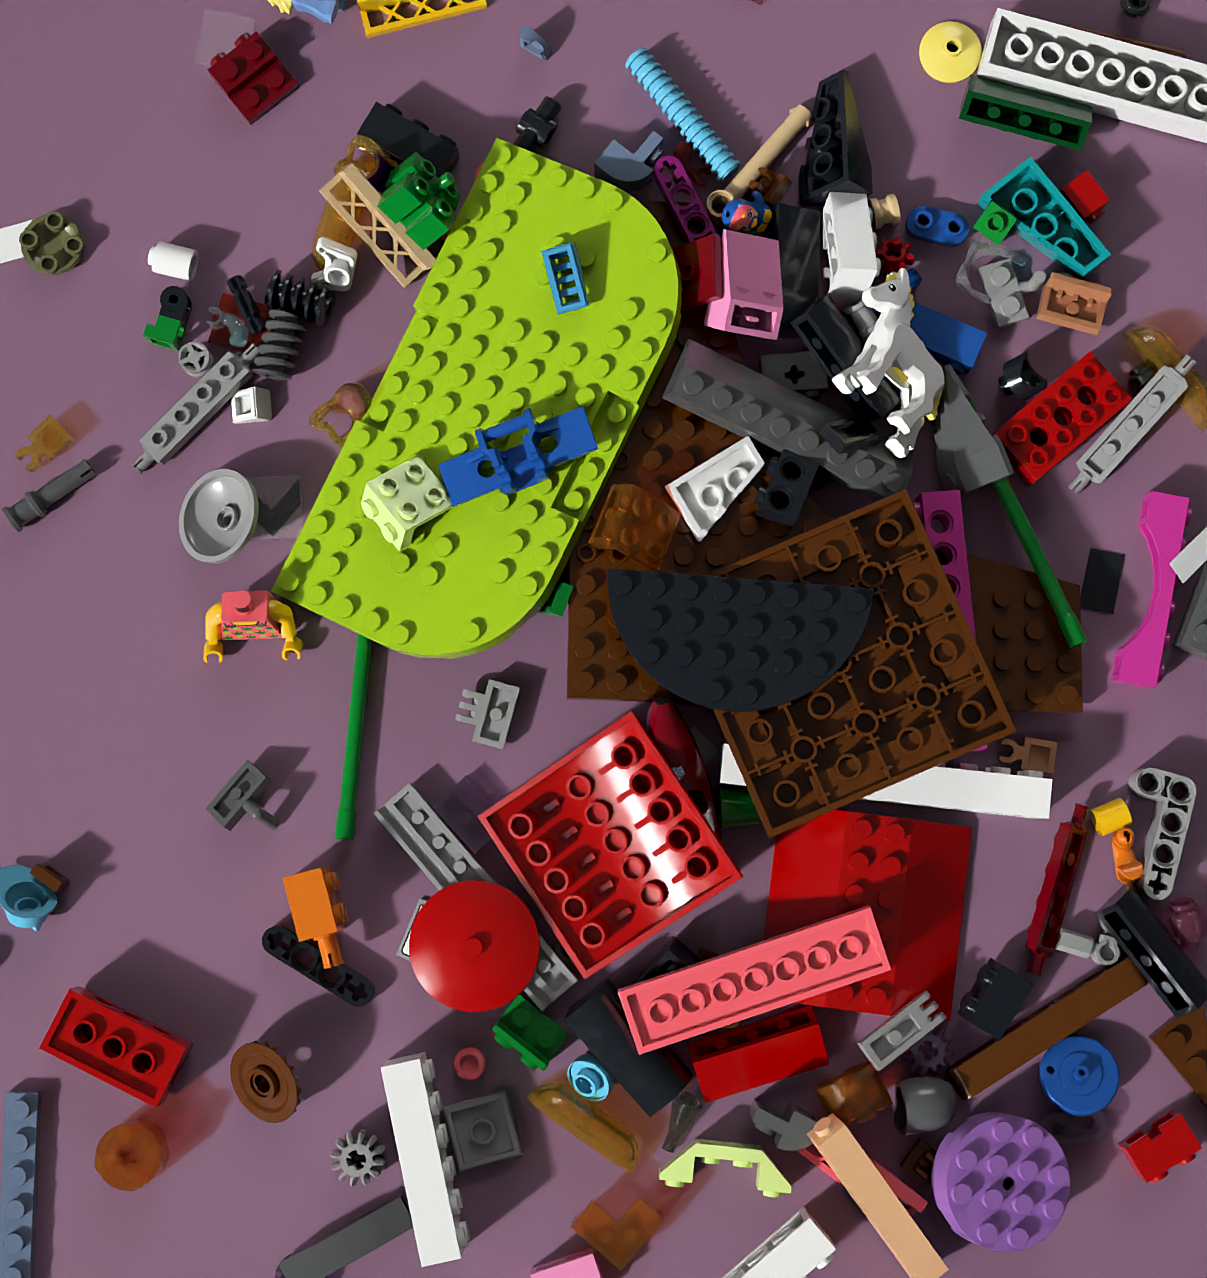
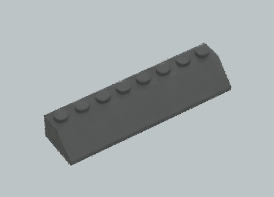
M687 340L663 394V399L743 438L749 436L752 442L778 455L785 449L817 462L819 466L816 473L875 502L907 489L913 472V450H910L906 457H895L885 445L890 437L882 434V439L875 446L838 454L818 431L824 423L849 417L695 341Z

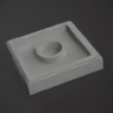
M507 1090L443 1107L459 1172L523 1155Z

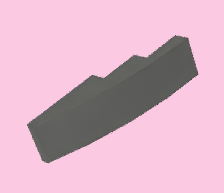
M399 1196L345 1224L339 1230L315 1241L311 1246L282 1260L278 1265L285 1278H325L413 1228L411 1213L402 1196Z

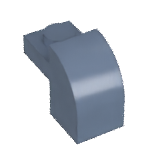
M653 131L634 155L616 140H613L595 161L594 173L605 182L623 191H634L645 187L653 180V169L648 165L653 167L664 153L661 150L663 148V138Z

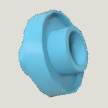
M582 1054L578 1056L568 1068L567 1077L570 1085L575 1092L585 1099L601 1101L608 1096L614 1087L613 1075L593 1055Z

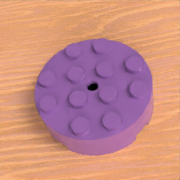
M984 1112L966 1118L967 1121L953 1133L948 1132L940 1143L934 1157L931 1172V1188L937 1209L941 1210L945 1219L950 1224V1228L955 1233L987 1249L998 1252H1017L1037 1245L1056 1228L1065 1212L1069 1199L1070 1174L1067 1160L1060 1145L1042 1126L1022 1117L1002 1112Z

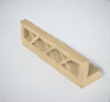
M353 163L342 168L319 190L323 197L403 287L409 285L422 271L429 270L435 263L436 259L427 248L423 250L405 233L407 228L400 222L395 224L377 207L381 198L380 194ZM341 179L350 188V202L338 201L329 191ZM355 195L362 203H355ZM343 206H350V212L348 213ZM355 207H366L372 213L371 226H359L354 220ZM377 220L383 227H376ZM364 230H371V238ZM376 231H386L393 237L392 251L381 250L376 245ZM398 244L404 251H398ZM385 254L392 255V262ZM397 255L409 256L417 265L406 277L397 269Z

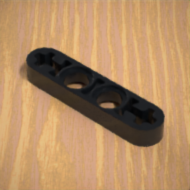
M273 926L264 932L262 945L266 952L347 1003L360 1007L368 1004L373 999L375 994L373 982L346 964L337 966L341 971L340 980L335 984L328 983L323 977L324 965L319 947L307 940L299 942L295 932L284 926ZM283 933L282 940L288 945H292L293 939L298 942L291 950L289 958L284 956L288 951L285 947L277 946L275 949L272 947L273 940L270 939L271 934ZM301 948L310 949L314 955V960L308 967H303L297 963L296 954ZM348 973L353 976L349 981L354 986H359L361 983L366 985L364 991L368 994L367 998L360 997L356 1000L353 997L355 994L354 990L349 987H345L344 992L339 990V987L346 982Z

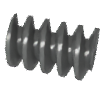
M269 310L268 314L273 320L267 321L265 327L270 332L262 334L261 339L266 344L259 345L257 349L263 356L254 359L255 365L261 369H252L251 371L274 380H291L292 377L284 369L295 368V364L288 360V356L299 355V352L292 348V344H302L303 341L295 336V333L306 332V328L299 324L301 319L291 313Z

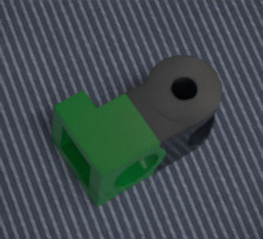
M170 286L164 289L160 295L162 307L155 326L146 324L143 336L148 343L179 351L191 314L192 302L182 288Z

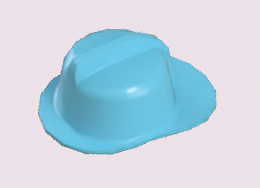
M23 865L2 867L0 869V905L4 909L6 917L16 927L32 928L36 932L39 931L49 913L56 907L57 896L52 889L30 874L31 868Z

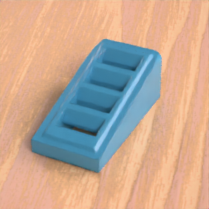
M571 242L541 251L557 314L560 315L589 307L576 243ZM569 256L570 262L555 265V259ZM572 268L573 274L558 278L557 272ZM575 281L576 287L560 290V284ZM576 293L579 294L580 299L563 304L562 297Z

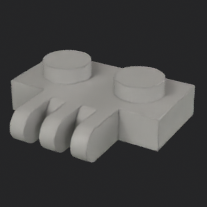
M489 679L485 695L463 689L462 696L474 699L473 705L460 701L458 708L471 712L469 717L464 714H456L455 720L476 726L472 742L504 750L521 688Z

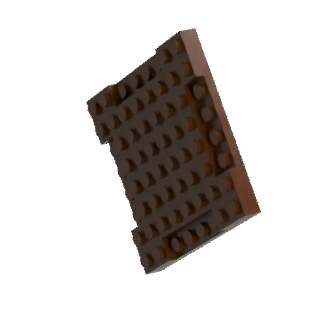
M906 489L705 575L874 589L870 614L860 640L841 668L817 689L798 700L767 710L728 712L713 709L768 838L1016 732V728Z

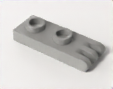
M927 990L916 996L857 1043L875 1070H882L946 1019L943 1012L937 1013L932 1018L930 1017V1014L939 1007L935 1001L930 1002L925 1007L922 1006V1003L931 997Z

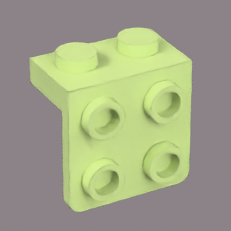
M414 457L367 482L361 502L365 515L377 523L381 528L384 538L388 542L393 543L399 551L410 546L415 528L453 507L447 489L419 457Z

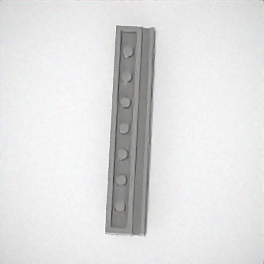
M408 783L374 813L439 891L454 883L467 880H484L496 883L411 783ZM539 934L540 953L537 967L523 990L538 1008L543 1011L578 981V978L559 959L555 951Z

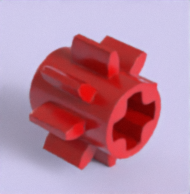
M899 236L889 241L883 239L882 250H875L876 258H880L881 262L880 271L885 270L889 275L891 272L898 273L901 268L906 269V264L914 265V255L910 254L911 243L904 244L900 241Z

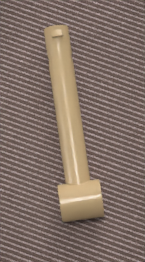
M797 105V107L790 109V115L724 190H716L709 195L705 210L714 227L720 228L725 225L722 221V214L716 213L712 206L716 204L726 206L729 201L736 198L741 199L750 189L749 182L751 180L757 181L762 175L758 171L759 167L768 168L795 138L796 134L805 125L806 127L809 126L812 115L807 108Z

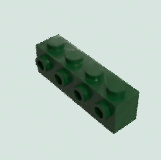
M970 74L961 102L959 119L1082 151L1092 124V106Z

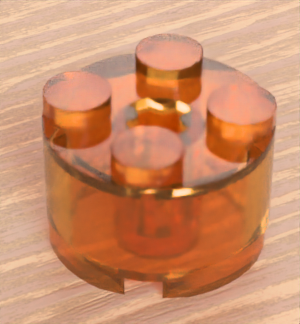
M870 1061L845 1069L843 1074L837 1077L833 1075L815 1086L818 1099L827 1117L833 1113L846 1127L852 1124L851 1121L857 1119L859 1124L865 1123L875 1118L877 1111L893 1104L879 1072L875 1070Z
M141 1118L124 1121L107 1131L100 1139L95 1154V1169L107 1184L116 1189L135 1191L155 1179L164 1170L168 1162L169 1149L163 1130L150 1120ZM131 1148L136 1150L134 1153L136 1159L134 1160L129 1157L130 1153L128 1150Z

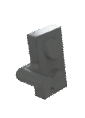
M246 760L206 807V810L229 831L234 828L246 812L252 818L272 830L276 829L280 824L277 817L265 811L256 803L257 799L273 781L249 760Z

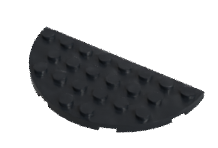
M608 568L607 582L609 603L614 622L626 648L638 665L654 681L675 695L699 706L728 712H752L771 709L798 700L825 683L841 668L860 640L868 621L874 593L873 588Z

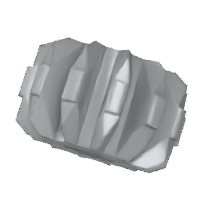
M365 1129L360 1130L358 1139H356L352 1130L346 1133L347 1141L342 1138H338L335 1141L340 1150L335 1149L330 1152L332 1158L340 1160L333 1163L331 1169L334 1171L342 1168L343 1172L339 1175L338 1179L343 1181L347 1175L351 1176L350 1186L352 1187L356 1186L358 1177H360L365 1186L370 1183L369 1174L378 1178L381 1172L376 1166H384L386 1164L385 1158L376 1156L384 1152L385 1146L379 1145L374 1148L373 1144L377 1141L378 1136L374 1134L369 1141L365 1140ZM355 1150L358 1155H365V1159L361 1163L363 1165H360L358 1161L351 1160Z

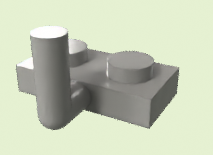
M1010 258L981 266L978 272L996 329L1026 321L1029 315L1022 295L1038 290L1046 280V274L1043 271H1036L1029 280L1018 283Z

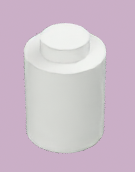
M161 241L157 243L156 247H151L148 255V264L152 265L154 273L192 281L196 274L199 260L198 250Z

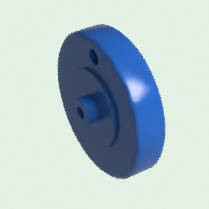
M1071 1035L1065 1037L1048 1048L1039 1065L1038 1076L1042 1092L1054 1107L1069 1115L1088 1116L1104 1109L1113 1100L1118 1091L1120 1073L1115 1057L1104 1044L1088 1036Z

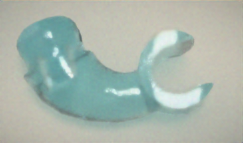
M210 307L208 311L212 314H219L220 317L215 322L206 321V323L213 329H220L224 325L228 326L231 334L229 339L231 345L244 347L247 343L248 329L243 321L235 315L222 312L218 307Z

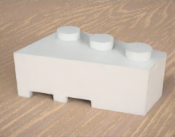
M829 192L822 210L823 250H828L829 267L823 268V278L829 279L830 289L828 293L836 305H840L841 308H846L851 303L862 298L864 290L870 288L874 278L880 274L881 262L880 258H876L875 253L877 235L875 232H872L871 227L873 209L868 207L867 194Z

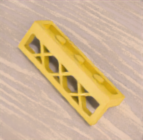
M357 0L367 38L487 8L486 0H477L465 3L462 0H449L445 8L438 11L427 6L430 0H423V2L419 0ZM407 3H411L419 8L414 17L404 18L397 13L401 6ZM380 10L389 15L383 25L371 27L367 13Z

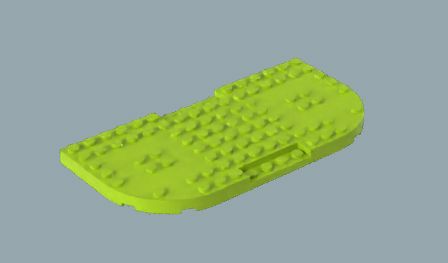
M496 138L413 305L416 312L362 420L355 421L271 592L389 649L418 658L453 659L485 651L513 636L517 629L539 612L554 590L673 346L681 320L682 282L676 256L657 220L638 200L608 182ZM573 242L576 243L590 306L558 315L541 251ZM569 256L555 259V265L570 262ZM572 268L557 272L558 278L573 274ZM575 281L560 284V290L576 287ZM578 293L562 297L563 304L580 299ZM584 407L598 450L555 466L553 470L549 471L550 479L513 494L505 495L502 490L498 489L452 507L415 528L410 546L401 551L384 538L381 528L373 519L368 518L362 509L361 502L366 483L414 457L421 458L446 488L438 464L479 448L475 435L476 429L482 428L485 430L524 414L523 410L528 408L531 409L536 423L539 424L571 410ZM525 427L488 443L492 448L498 447L500 451L508 450L523 444L522 437L529 434V429ZM544 438L540 444L541 452L551 453L557 446L556 438ZM487 461L482 464L480 474L485 478L491 477L495 473V469L493 468L492 461Z

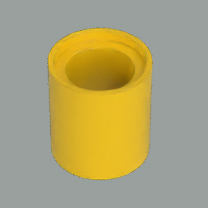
M1120 797L1089 810L1092 823L1101 837L1132 824L1128 807Z

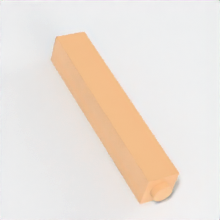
M833 1113L819 1120L814 1125V1128L807 1133V1136L909 1277H941L949 1269L846 1125Z

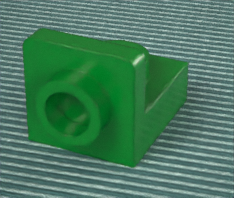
M990 202L972 228L999 246L1017 221V218L997 203Z

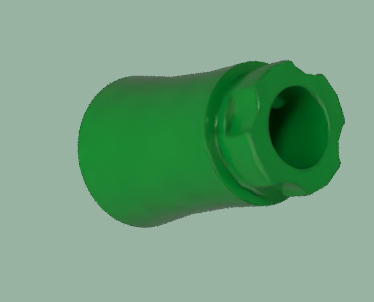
M717 786L716 805L721 831L736 827L763 825L747 789Z

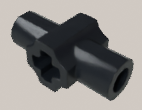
M545 96L536 110L530 107L525 111L516 128V133L519 136L513 145L531 152L534 151L536 146L543 149L549 143L557 128V123L553 121L561 111V105L554 99Z

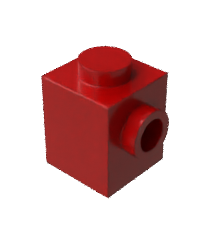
M1087 170L1060 190V193L1084 222L1087 221L1090 225L1105 214L1103 208L1110 201Z

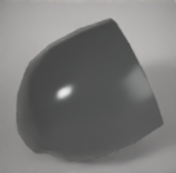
M927 1076L897 1081L895 1085L896 1107L894 1122L898 1132L902 1135L923 1133L936 1130L949 1123L955 1116L957 1103L954 1087L949 1081Z

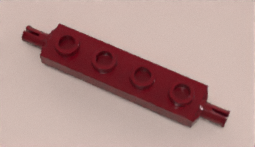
M1075 803L1071 822H1061L1059 830L1054 837V847L1050 861L1045 868L1042 889L1036 899L1035 913L1027 931L1025 947L1033 953L1027 972L1041 976L1045 957L1048 958L1054 954L1089 832L1083 826L1089 807Z

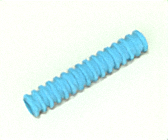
M646 47L636 50L627 59L625 67L629 70L632 69L631 74L634 77L638 76V83L644 84L643 89L646 92L650 91L651 99H656V105L663 107L662 112L669 114V121H674V127L681 129L680 134L687 136V143L693 144L692 149L699 151L698 156L701 159L705 158V165L712 167L711 172L718 174L717 179L725 181L740 168L741 162L733 159L734 153L728 152L729 147L721 144L722 139L720 137H715V130H710V124L703 122L704 117L697 115V108L691 107L692 102L685 100L686 95L683 92L679 93V86L673 85L671 77H666L667 72L661 70L659 62H654L655 57L653 55H648L649 50Z

